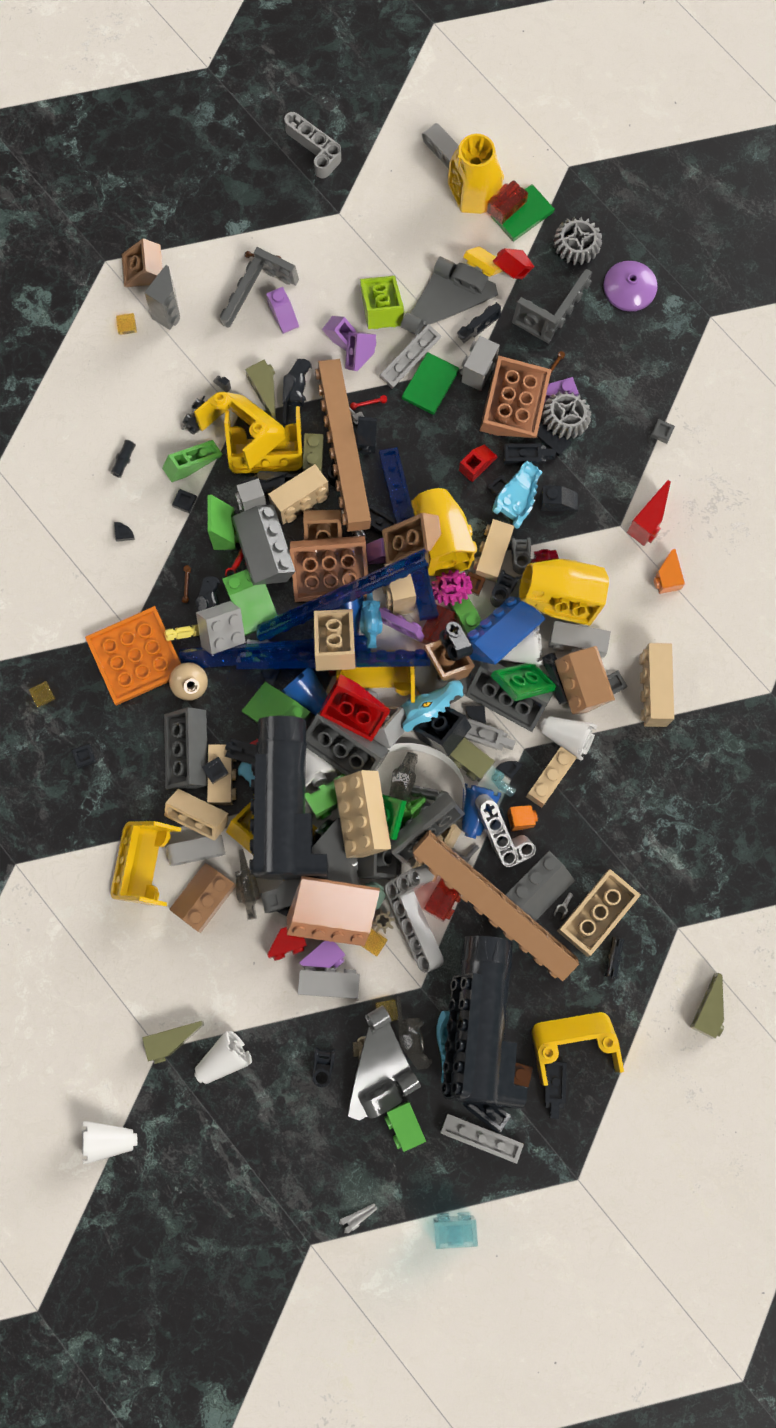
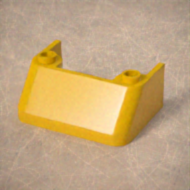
M217 392L194 411L201 431H204L228 409L250 425L249 432L254 440L242 450L248 469L256 465L286 437L285 429L279 422L241 394Z
M296 406V423L288 424L284 427L285 439L251 469L247 468L242 450L254 439H247L246 431L242 427H231L229 410H225L224 426L228 463L232 472L296 471L302 467L300 406Z
M355 651V669L336 670V680L341 674L355 681L363 688H395V692L401 696L410 694L411 703H415V672L413 653L411 651Z
M135 821L125 824L111 886V897L113 899L153 906H167V902L158 901L159 891L156 886L152 885L159 847H164L169 843L171 838L170 832H181L180 827L156 821Z
M598 1012L539 1022L532 1027L531 1035L540 1085H548L544 1064L553 1063L557 1060L559 1055L557 1045L596 1038L601 1051L612 1053L615 1072H624L618 1038L609 1016L605 1013Z

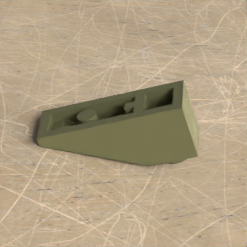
M264 359L246 368L245 371L250 384L267 413L276 420L275 383L273 376L275 371L272 365H268Z
M720 973L713 975L690 1028L711 1039H716L717 1036L720 1037L724 1030L722 1025L724 1022L723 976Z
M198 1021L142 1037L147 1060L154 1061V1064L166 1061L165 1057L172 1055L204 1026V1022Z

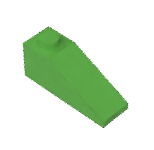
M211 440L168 455L162 469L170 481L175 482L190 476L222 456V452L215 442Z
M469 598L467 600L461 599V604L458 601L455 602L454 606L448 603L457 623L461 626L466 636L482 621Z

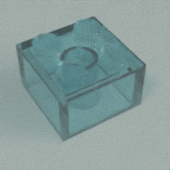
M458 1212V1216H449V1213L437 1214V1217L433 1218L435 1248L477 1247V1225L474 1215H471L470 1212Z

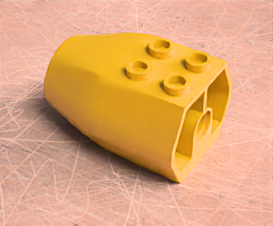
M476 133L466 136L453 153L449 162L448 185L462 213L482 214L487 212L500 199L501 190H503L504 174L492 140L485 135Z
M435 488L418 494L414 500H411L414 515L416 516L421 513L438 515L441 535L431 551L421 554L426 575L441 577L442 572L448 574L449 570L455 573L456 570L462 572L470 569L472 561H474V554L477 552V545L475 541H472V527L470 524L468 525L465 514L446 489Z
M554 559L529 563L521 578L519 597L521 601L551 617L590 626L606 604L609 577L605 568L575 560Z

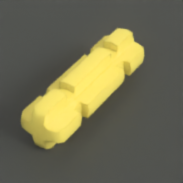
M198 624L192 625V627L175 628V630L167 629L164 632L167 641L174 640V638L182 639L191 637V635H200Z

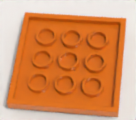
M155 606L85 637L116 706L168 683L174 668L181 664L171 640L167 641L165 639L164 632L166 629Z

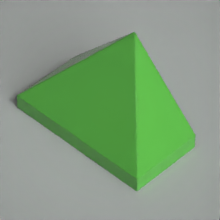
M425 797L406 803L401 822L403 825L419 814L426 802Z

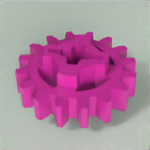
M449 570L448 574L442 572L441 577L436 576V581H432L431 591L434 600H437L439 604L444 602L445 606L448 603L454 606L457 601L461 604V599L467 600V594H472L471 589L473 587L470 577L466 576L465 572L459 574V570H456L455 573Z

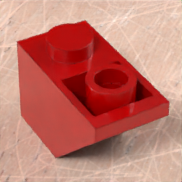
M504 248L497 253V257L493 260L495 265L513 279H523L534 268V265L523 250Z
M486 445L479 446L473 449L460 462L459 471L473 482L498 456Z
M287 927L281 928L268 952V958H273L274 961L285 958L286 953L293 952V955L304 952V948L308 947L305 938L287 935Z

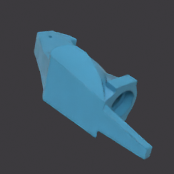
M372 586L367 587L366 601L362 602L360 630L361 634H364L367 638V648H377L376 637L378 634H381L383 628L379 610L380 601L373 600Z

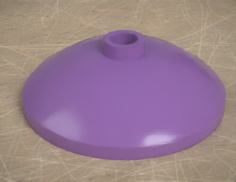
M623 261L609 269L604 279L603 288L608 301L618 309L638 311L647 307L655 298L657 280L654 273L646 265L637 261Z

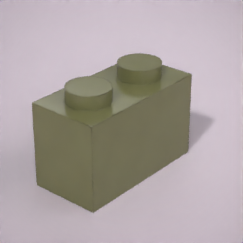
M305 433L303 471L316 464L322 473L323 434Z
M465 737L449 757L459 769L462 768L467 772L466 776L472 781L477 780L478 782L482 780L495 762Z

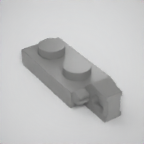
M467 718L471 725V729L464 736L467 740L502 751L503 747L513 750L515 740L507 738L508 734L504 733L503 730Z

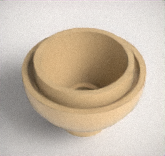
M190 662L182 663L174 668L169 678V685L173 694L187 701L201 697L206 691L208 678L203 668ZM189 681L194 682L192 687H187Z

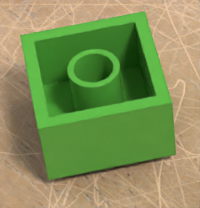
M409 1101L387 1111L388 1115L385 1116V1120L389 1129L393 1128L396 1133L393 1139L398 1149L402 1147L403 1152L426 1142Z

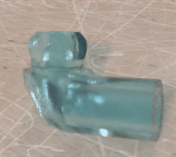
M495 771L491 777L492 782L500 791L512 797L516 789L502 780L504 778L502 772Z

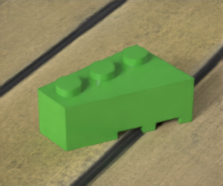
M342 774L334 778L327 785L319 786V789L312 794H309V792L305 794V801L316 820L320 818L321 820L327 819L332 815L331 812L338 808L334 780L346 775Z

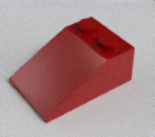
M669 480L665 482L633 519L627 531L631 537L643 546L647 542L652 543L661 530L659 526L663 520L671 484Z
M340 674L322 705L320 716L372 742L390 713V709L361 685Z

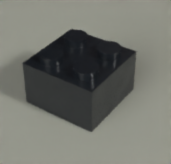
M445 707L444 713L439 711L437 718L432 717L429 722L417 724L413 730L420 741L449 757L471 729V725L465 715L450 707Z

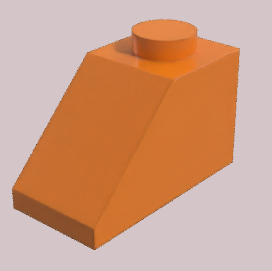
M676 549L671 550L654 578V585L659 590V594L681 590L685 585Z
M532 806L510 807L507 812L511 832L532 828L536 825L535 822L538 821L536 810H532Z

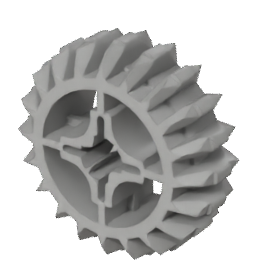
M582 216L579 220L573 217L572 221L567 218L565 223H561L560 227L556 229L554 248H557V254H561V259L567 258V263L571 260L574 265L576 262L582 265L584 261L589 263L599 253L602 245V235L599 233V227L595 228V222L589 223V218L586 221H583ZM591 244V246L583 250V247H587V245Z
M559 391L556 395L552 394L543 406V425H548L547 431L553 430V435L558 433L559 438L563 435L566 439L570 438V436L572 438L577 437V435L580 436L587 430L591 422L590 405H585L586 399L581 400L580 395L574 396V392L568 394L565 391L562 394Z

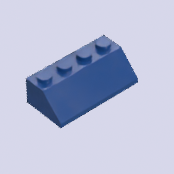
M511 596L507 598L500 607L493 610L491 615L482 620L474 630L467 634L466 637L473 647V653L469 657L472 660L496 665L545 620L544 616L534 607L521 601L519 597Z

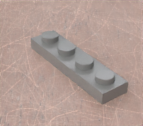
M428 324L379 377L393 389L442 336Z
M448 1113L440 1132L443 1135L516 1164L524 1145L521 1142Z

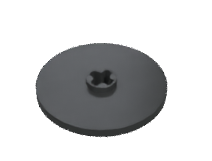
M427 653L423 655L414 671L415 686L420 694L430 693L448 683V681L438 679L439 673ZM471 672L467 677L459 680L463 685V696L470 686ZM460 695L455 696L454 700L450 701V704L458 701L462 697Z

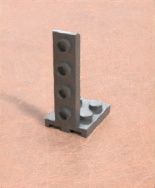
M256 247L253 252L254 259L248 263L244 277H241L238 281L237 290L231 294L227 308H224L221 312L220 320L223 326L231 327L261 270H264L271 277L277 276L281 278V281L285 284L296 286L299 281L296 266Z
M586 269L582 273L555 315L536 306L530 300L521 297L517 302L512 323L549 344L557 328L561 329L564 325L566 315H571L575 307L574 303H578L583 296L582 291L589 288L592 282L590 279L592 271Z

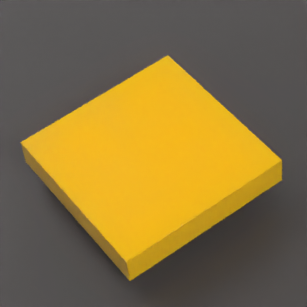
M480 246L467 250L463 256L469 265L479 267L486 276L491 277L503 272L502 269L493 263L496 257Z

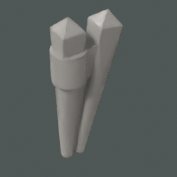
M371 1204L340 1219L339 1224L344 1225L348 1223L349 1225L345 1228L344 1233L354 1231L360 1226L361 1222L377 1210V1207H375V1204Z

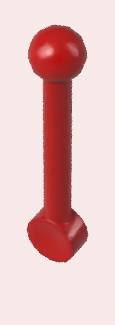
M382 395L378 399L360 403L352 402L350 408L356 409L359 406L378 402L386 403L387 396Z

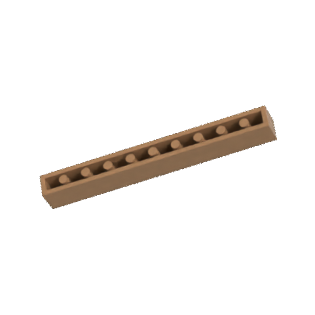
M340 359L318 361L315 377L316 380L320 381V384H318L319 396L322 395L323 397L321 409L325 411L324 425L329 430L327 432V442L331 443L332 446L330 448V458L334 459L335 462L333 464V474L337 475L336 490L341 495L339 497V507L343 508L344 511L342 523L346 525L347 532L370 529L371 518Z
M430 830L413 846V857L422 864L424 862L434 876L437 877L439 875L444 879L443 882L448 888H454L459 892L458 895L462 900L471 902L474 905L473 908L480 915L485 914L494 927L497 928L499 926L509 940L512 941L514 939L519 943V948L523 952H529L533 955L534 961L540 966L544 965L547 967L548 972L554 978L558 977L564 981L579 965L576 955Z

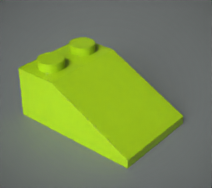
M386 276L360 279L368 329L401 326L404 318V306L396 277Z

